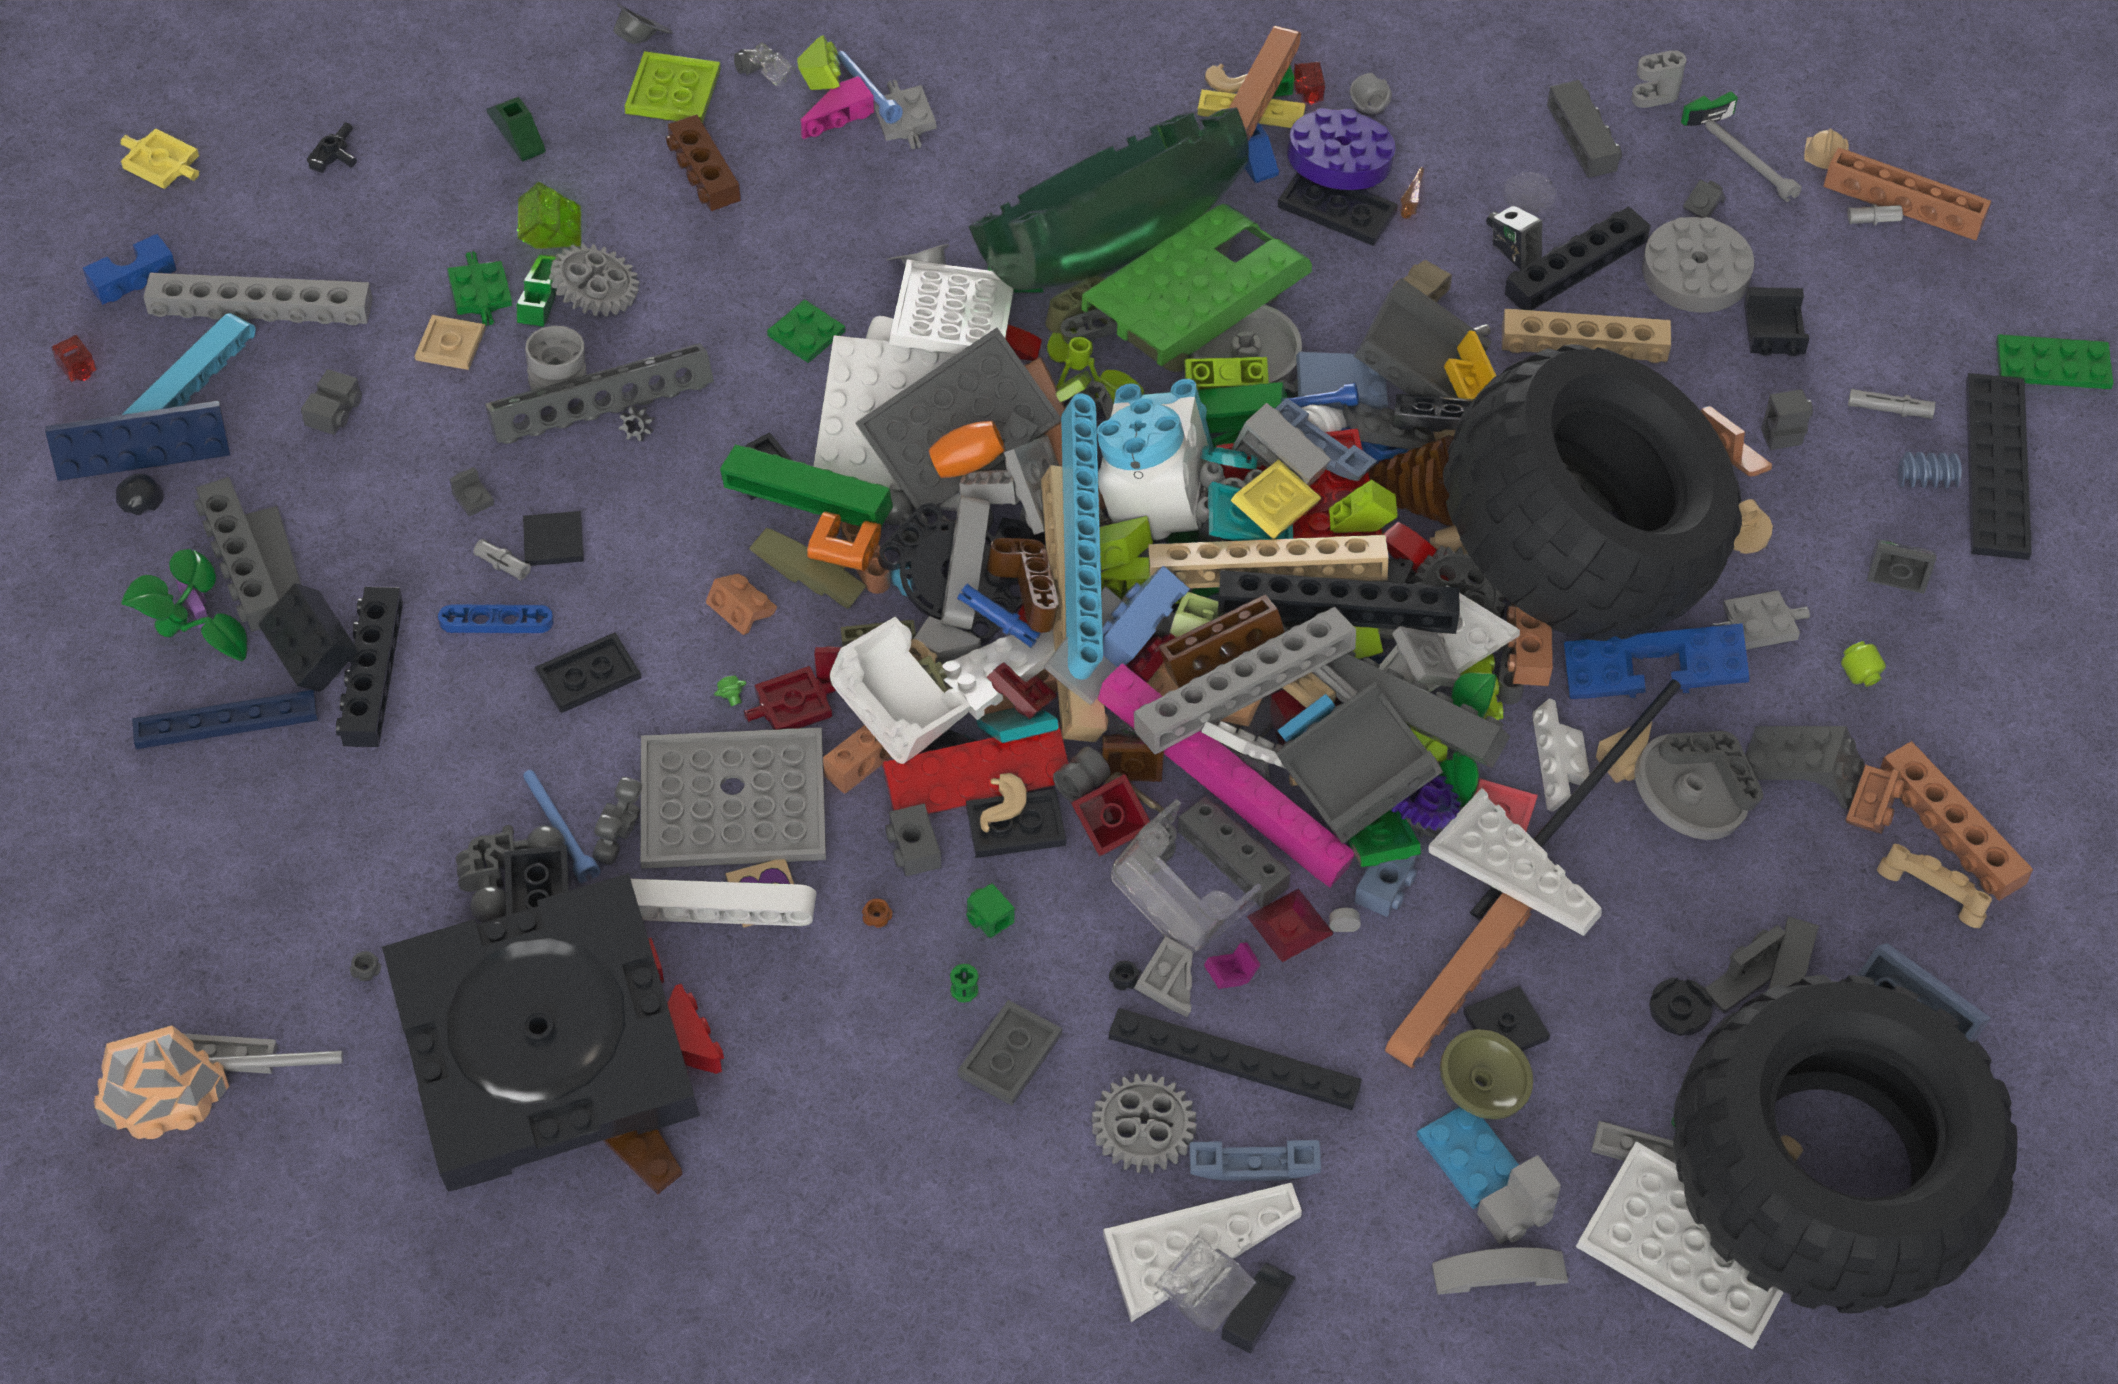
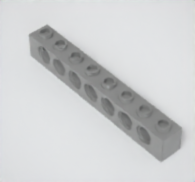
M150 273L143 297L148 314H153L157 317L178 315L184 318L201 316L220 319L227 313H232L243 320L263 319L268 322L290 320L295 323L315 321L321 324L338 322L348 325L368 324L373 300L369 282Z
M1335 607L1321 612L1303 624L1292 627L1280 636L1267 640L1257 648L1246 651L1234 660L1221 664L1211 672L1194 678L1188 684L1174 691H1169L1163 697L1141 706L1138 710L1134 711V731L1154 754H1157L1201 731L1206 721L1214 724L1354 650L1356 628Z

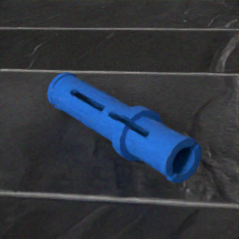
M968 583L961 590L963 593H959L957 597L959 601L964 602L1003 629L1002 632L1006 635H1013L1030 648L1034 646L1037 642L1036 638H1039L1041 633L1032 630L1028 624L1020 620V615L1017 613L1011 614Z

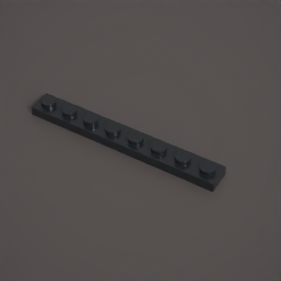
M1118 1008L1109 1032L1108 1039L1349 1110H1353L1362 1079L1121 1008Z

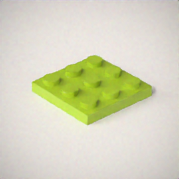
M644 51L624 106L625 114L678 121L697 114L703 124L721 70L720 62Z

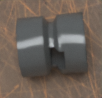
M1084 747L1071 758L1069 764H1064L1053 774V781L1058 791L1066 799L1073 802L1092 792L1093 788H1097L1110 776V768L1100 753L1090 747Z

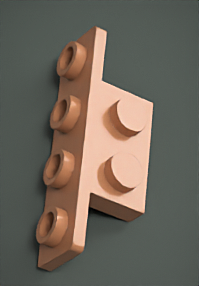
M1711 406L1701 409V412L1718 434L1734 466L1750 477L1772 470V463L1744 443L1745 431Z

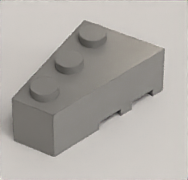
M1268 403L1262 406L1245 422L1232 447V450L1245 452L1250 457L1251 455L1257 456L1259 458L1257 467L1259 468L1262 465L1270 467L1279 459L1308 486H1311L1324 473L1331 461L1322 448L1315 446L1305 437L1300 429L1291 425L1278 410L1273 409Z

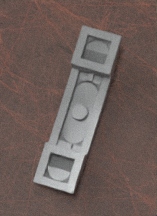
M1526 1247L1490 1249L1461 1254L1432 1263L1437 1295L1470 1292L1471 1287L1525 1282H1535V1286L1568 1283L1563 1254L1561 1251Z

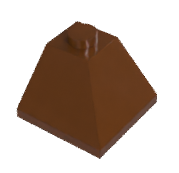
M1120 734L1102 736V757L1109 765L1110 776L1120 772L1122 775H1126L1128 781L1162 782L1164 750L1154 754L1141 738L1135 736H1123Z

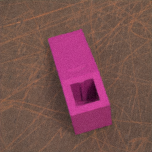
M860 76L843 81L839 87L831 89L800 120L801 137L803 139L811 136L817 137L824 131L835 127L841 128L848 122L856 119H865L874 113L873 95Z

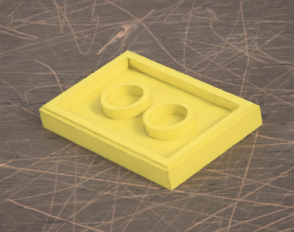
M1278 459L1239 490L1231 501L1270 537L1275 539L1320 501L1321 497Z

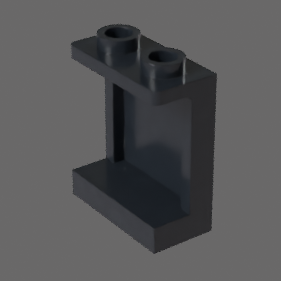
M1748 287L1744 308L1750 353H1759L1762 356L1771 354L1798 356L1806 354L1809 335L1804 332L1801 311L1804 299L1803 288Z

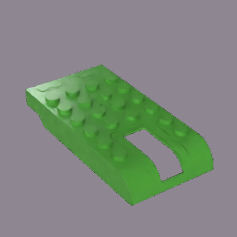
M1223 203L1082 294V310L1088 312V308L1094 305L1117 322V335L1123 340H1128L1129 330L1152 346L1158 352L1157 364L1162 367L1181 353L1191 355L1312 272V263L1307 257L1282 240L1275 239L1261 230L1257 223L1232 206ZM1244 229L1266 242L1238 262L1231 261L1215 250Z

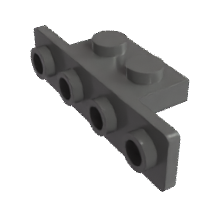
M1779 925L1769 931L1762 930L1747 947L1743 945L1738 947L1729 957L1731 962L1727 972L1705 987L1711 996L1712 1002L1723 1013H1726L1771 981L1781 942L1786 936V933Z

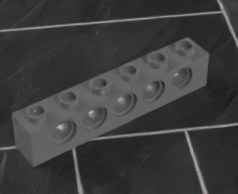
M229 477L195 487L199 498L194 500L199 517L204 515L206 517V520L202 521L207 537H214L215 541L210 543L216 559L222 557L223 562L219 563L224 580L230 578L232 582L227 585L232 600H239L240 605L236 606L242 623L248 622L251 632L260 630L261 628L258 624L277 604L279 598Z

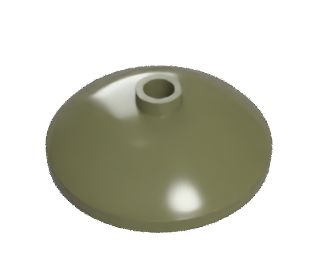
M1489 1030L1463 1032L1451 1040L1442 1054L1440 1075L1447 1093L1457 1105L1475 1116L1485 1119H1502L1512 1116L1526 1104L1532 1093L1533 1073L1529 1061L1515 1043L1499 1033ZM1476 1081L1482 1082L1484 1087L1478 1085Z

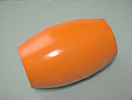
M993 421L974 422L961 426L941 437L929 448L931 460L941 478L970 474L993 462L1005 451L1003 439Z

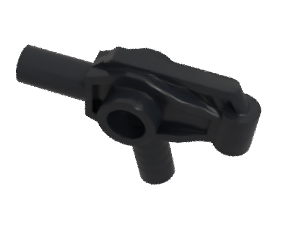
M345 122L335 135L329 134L320 140L307 157L309 169L323 173L326 166L336 159H339L349 167L355 166L357 159L344 151L347 148L345 139L353 130L352 125Z

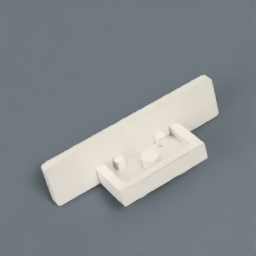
M1549 698L1533 711L1532 715L1547 810L1555 811L1571 796L1569 782L1581 785L1590 773L1583 731L1560 724L1556 702Z

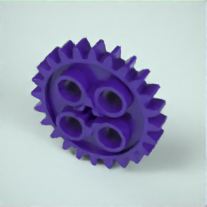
M1436 776L1414 792L1411 801L1409 796L1393 807L1391 811H1399L1403 820L1407 817L1410 818L1413 825L1420 822L1424 829L1430 826L1436 831L1438 827L1443 830L1452 819L1457 817V814L1460 812L1459 806L1461 803L1456 800L1459 795L1451 792L1454 786L1444 782L1447 778L1445 776Z

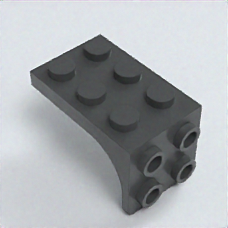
M1756 726L1746 753L1748 762L1757 780H1807L1821 784L1836 795L1842 809H1849L1851 807L1859 778L1862 776L1865 768L1864 760L1860 758L1856 749L1855 739L1851 737L1847 726Z

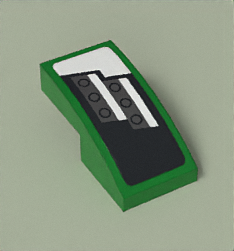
M1732 91L1713 101H1710L1704 95L1684 106L1681 123L1684 126L1706 124L1708 120L1716 122L1734 114L1738 97Z

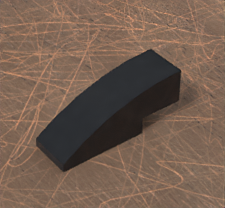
M1265 1263L1246 1288L1223 1325L1221 1339L1251 1354L1263 1332H1266L1296 1277Z

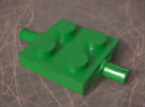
M472 251L471 257V253L468 252L465 255L468 265L447 268L457 315L480 314L482 324L487 326L488 319L489 325H493L494 320L491 312L512 306V299L502 261L479 264L477 253Z

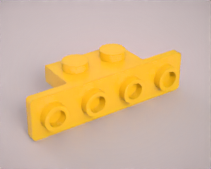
M1469 331L1457 347L1462 360L1449 358L1444 364V368L1458 398L1475 399L1479 392L1496 377V374L1476 332Z

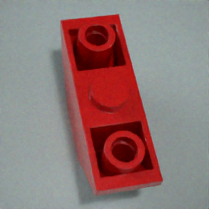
M681 983L675 985L667 1004L685 1065L714 1074L722 1072L720 1060L724 1059L723 1051L717 1041L712 1043L709 1037L711 1030L705 1017L699 1018L696 1013L698 1006L691 992L686 994Z

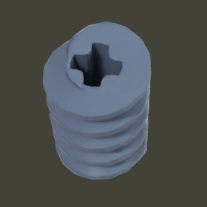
M1905 452L1898 466L1899 487H1903L1905 480L1909 479L1911 488L1915 487L1917 480H1920L1922 488H1926L1928 480L1932 481L1933 488H1937L1940 480H1942L1945 489L1949 488L1951 481H1954L1957 489L1960 484L1962 470L1960 458L1956 453H1951L1949 457L1946 453H1939L1936 457L1935 453L1929 452L1925 457L1922 452H1917L1915 456H1913L1912 452Z

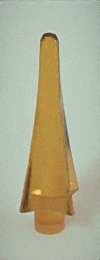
M1423 167L1418 169L1415 178L1400 199L1402 206L1399 211H1401L1403 218L1408 219L1412 214L1416 215L1420 186L1424 174Z

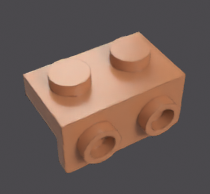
M739 573L714 579L706 599V604L742 635L749 633L754 621L772 616L777 609V606L768 599L766 594L758 591L748 582L746 577Z
M1865 765L1846 818V823L1882 834L1885 825L1890 826L1892 823L1895 809L1891 807L1894 799H1899L1904 789L1905 781L1901 780L1900 771L1893 769L1892 772Z

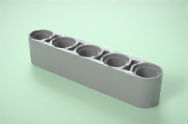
M963 495L960 497L941 624L969 630L972 627L975 610L964 602L959 601L957 597L959 593H963L961 590L967 583L978 591L990 501Z

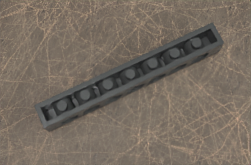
M699 343L485 403L494 438L498 443L509 444L516 442L519 439L518 437L526 435L538 436L545 433L547 429L554 427L566 428L578 420H594L600 417V414L606 412L619 413L631 405H647L652 403L653 399L663 396L666 398L675 397L680 394V391L687 389L700 390L705 388L707 384L714 382L707 350ZM687 368L684 376L676 377V372L679 369ZM660 375L658 383L649 385V380L653 376ZM633 383V388L629 392H622L625 384ZM599 391H607L603 399L595 400V395ZM574 398L580 399L577 406L573 408L568 407L570 400ZM544 407H553L548 415H540ZM526 414L522 422H513L516 415Z

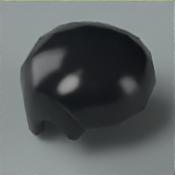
M147 474L130 475L116 488V503L124 512L135 515H142L147 509L156 510L164 499L161 487Z

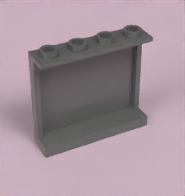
M1401 278L1387 294L1354 357L1407 394L1458 398L1446 373L1444 364L1449 358L1462 360L1457 347L1469 331L1476 332L1484 351L1489 348L1491 341Z
M1376 682L1361 688L1355 697L1345 704L1336 706L1331 711V714L1320 722L1311 724L1306 732L1295 740L1286 742L1281 750L1276 752L1283 766L1342 844L1443 772L1436 758L1419 741L1383 695Z

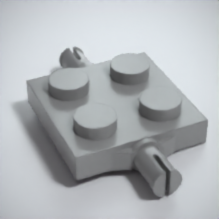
M890 80L887 83L890 94L884 96L886 99L895 100L901 106L903 114L897 122L887 123L880 116L879 106L874 101V110L885 140L908 138L911 149H916L915 143L917 148H920L922 144L918 136L923 132L937 129L935 118L922 85L900 90L898 82L893 80L892 85Z
M1779 590L1724 600L1723 608L1728 620L1727 622L1713 623L1712 626L1743 623L1747 650L1798 640L1800 631L1795 620L1808 619L1810 612L1807 606L1790 609L1785 604Z

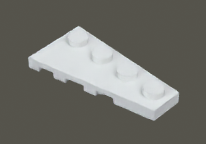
M1206 721L1202 733L1242 754H1249L1254 758L1262 759L1268 763L1285 768L1276 752L1281 750L1282 745L1277 744L1273 748L1275 743L1260 736L1255 741L1256 736L1239 728L1238 733H1235L1237 728L1223 721H1220L1218 726Z

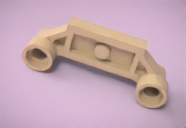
M1893 844L1887 857H1883L1877 867L1880 875L1892 881H1899L1904 871L1912 874L1962 903L1964 906L1958 915L1959 919L1970 927L1981 928L1987 917L1985 912L1992 901L1988 894L1977 891L1975 884L1969 882L1968 877L1963 873L1950 871L1941 866L1942 864L1938 859L1929 855L1912 854L1906 847L1900 844Z

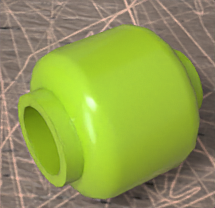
M1861 641L1843 652L1845 656L1841 660V665L1853 684L1864 683L1866 687H1869L1882 679L1880 674L1885 670L1886 664L1875 645L1865 644L1864 641Z

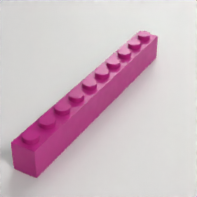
M1122 663L1103 681L1097 700L1134 729V711L1163 696ZM1202 730L1164 750V754L1330 888L1350 867L1355 856L1350 847L1345 843L1342 844L1334 834L1219 741L1202 733Z

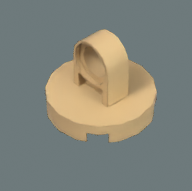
M1749 499L1738 505L1742 515V526L1734 542V550L1741 551L1740 553L1744 554L1758 552L1765 548L1771 539L1773 529L1770 518L1759 508L1754 500Z

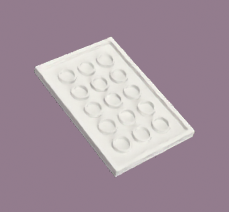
M907 259L889 344L896 345L902 349L912 347L924 349L930 353L947 352L956 355L995 328H998L1006 339L1016 275Z
M1637 1141L1576 1245L1578 1249L1751 1349L1756 1345L1783 1294V1291L1773 1286L1768 1292L1746 1279L1749 1274L1748 1270L1739 1265L1734 1259L1726 1262L1710 1245L1711 1234L1704 1224L1695 1223L1688 1210L1684 1183L1678 1180L1676 1164Z

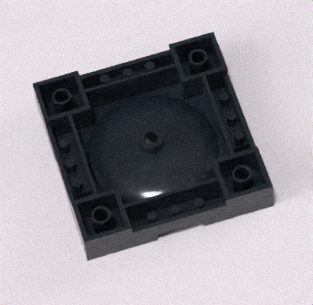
M629 873L537 900V907L480 924H477L476 920L473 919L382 946L418 1083L417 1088L438 1171L448 1192L512 1174L511 1168L636 1130L637 1134L640 1135L700 1116ZM539 1029H546L541 1034H534Z

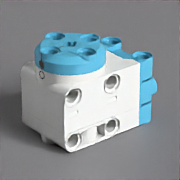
M1178 380L1172 385L1171 392L1142 395L1140 387L1131 383L1117 389L1111 417L1102 422L1097 428L1098 442L1103 456L1101 468L1098 471V486L1100 493L1103 495L1111 524L1147 516L1153 540L1164 539L1172 532L1200 530L1202 523L1196 518L1195 511L1198 502L1202 498L1207 497L1208 488L1201 484L1199 475L1202 466L1210 462L1201 459L1200 455L1202 447L1209 446V452H1213L1214 447L1206 422L1207 408L1201 403L1194 380Z

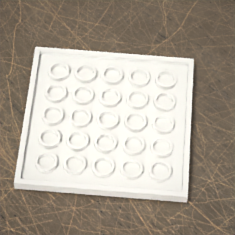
M834 336L814 467L828 469L849 477L853 476L873 484H881L884 487L890 488V490H901L856 426V422L955 355L947 352L930 353L924 349L912 347L902 349L896 345L889 344L890 341ZM961 492L939 505V508L941 510L957 511Z

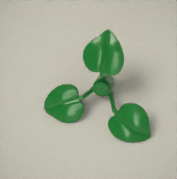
M192 549L177 551L171 557L169 562L171 573L179 582L188 584L175 605L173 595L168 594L166 583L153 575L138 577L125 591L121 604L132 607L156 619L155 628L162 636L172 637L180 629L186 632L189 628L204 624L201 628V633L212 647L238 661L243 662L246 659L247 635L243 626L235 618L219 613L213 619L204 617L187 623L188 613L182 604L191 593L193 587L201 592H208L216 581L215 570L211 562L201 553Z
M1481 673L1461 675L1454 683L1451 699L1454 700L1453 704L1458 707L1466 704L1479 712L1477 716L1483 718L1493 696L1496 675ZM1455 752L1453 760L1447 759L1441 762L1440 767L1443 772L1438 776H1445L1447 779L1444 782L1454 786L1451 792L1459 795L1456 800L1461 803L1460 807L1463 808L1473 798L1478 784L1479 771L1476 762L1472 758L1460 752Z

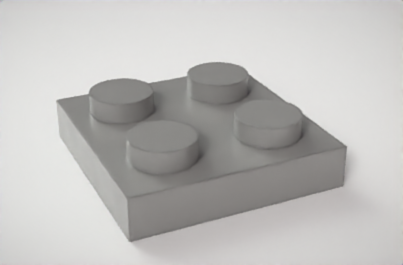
M1401 626L1392 633L1397 642V649L1405 657L1414 679L1418 682L1448 687L1454 686L1460 674L1437 633Z

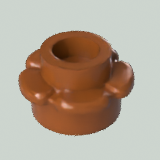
M871 899L862 909V914L864 915L862 917L863 922L868 926L873 925L876 928L886 926L888 920L892 918L891 908L882 899ZM875 913L880 914L878 917L874 916Z

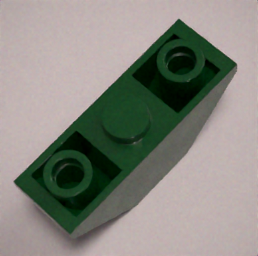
M520 97L509 99L486 109L490 118L522 162L546 152L533 117Z

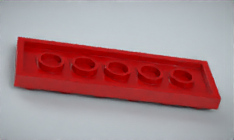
M1060 726L1055 731L1005 743L992 737L920 753L904 764L896 762L895 759L882 762L893 811L925 804L928 815L966 806V801L1003 796L999 792V785L991 784L990 782L992 778L1000 779V774L1011 773L1021 778L1027 792L1055 786L1053 774L1064 764H1069Z

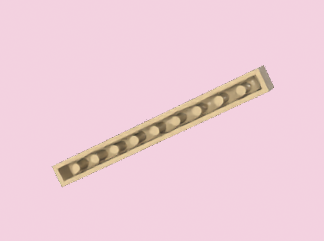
M1051 465L1041 478L1046 551L1058 597V609L1053 628L1054 649L1056 651L1066 638L1062 466ZM1057 680L1062 739L1096 742L1108 728L1109 719L1108 715L1105 714L1104 704L1097 700L1098 697L1091 705Z

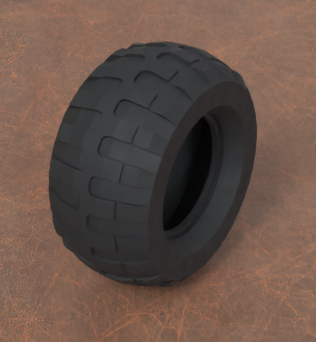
M1575 344L1563 345L1558 350L1549 348L1542 350L1507 367L1479 392L1464 411L1456 428L1454 440L1448 450L1449 460L1444 467L1443 473L1444 485L1449 493L1446 504L1450 518L1457 528L1460 541L1483 575L1504 597L1531 617L1569 635L1577 633L1589 640L1607 641L1613 636L1623 640L1637 634L1649 632L1666 625L1671 620L1681 617L1717 583L1728 562L1727 558L1735 547V539L1741 530L1742 515L1738 505L1742 499L1739 483L1734 474L1729 455L1710 422L1698 407L1665 377L1631 358L1599 347L1590 349ZM1564 464L1575 469L1592 482L1611 503L1621 521L1594 503L1577 485Z
M1826 975L1805 977L1788 987L1783 985L1773 987L1744 1003L1740 1010L1722 1019L1712 1029L1695 1054L1684 1076L1674 1107L1676 1133L1673 1138L1678 1180L1684 1183L1686 1205L1695 1223L1704 1224L1711 1234L1710 1245L1726 1262L1734 1259L1739 1265L1748 1270L1749 1274L1746 1279L1768 1292L1773 1286L1785 1293L1791 1294V1302L1812 1309L1825 1304L1835 1306L1839 1313H1863L1879 1306L1888 1309L1927 1296L1936 1287L1939 1288L1951 1283L1966 1271L1988 1245L2006 1215L2013 1195L2014 1181L2012 1176L2016 1171L2018 1141L2017 1127L2011 1122L2010 1107L2012 1102L2004 1081L1993 1077L1990 1071L1992 1060L1978 1041L1970 1042L1957 1029L1960 1023L1941 1008L1936 1012L1927 1005L1917 1001L1918 994L1897 985L1893 990L1876 986L1873 978L1848 975L1846 979L1841 981H1831ZM1831 1090L1850 1095L1870 1105L1894 1127L1906 1148L1911 1166L1910 1188L1890 1196L1865 1198L1837 1192L1819 1183L1799 1167L1786 1150L1777 1129L1775 1102L1800 1091Z

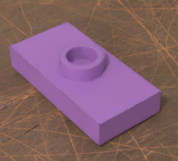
M175 578L178 590L182 595L188 584L181 583ZM193 587L185 603L195 621L208 616L204 607L206 599L203 592ZM200 624L197 626L201 629L204 624Z

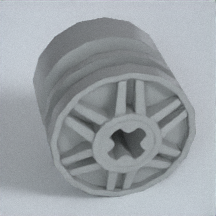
M548 326L535 331L527 339L525 353L528 365V383L531 391L587 375L585 344L581 335L575 330L565 326Z

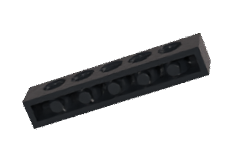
M1629 206L1620 212H1614L1603 222L1594 224L1589 230L1580 235H1575L1569 242L1560 247L1553 248L1540 259H1534L1523 269L1512 272L1507 277L1504 294L1521 310H1533L1648 241L1651 225Z
M365 586L363 598H358L357 613L359 621L353 624L354 645L358 652L349 661L351 663L350 669L345 670L344 683L347 689L346 694L342 693L340 697L342 717L336 720V735L341 736L343 746L379 747L403 609L400 587Z

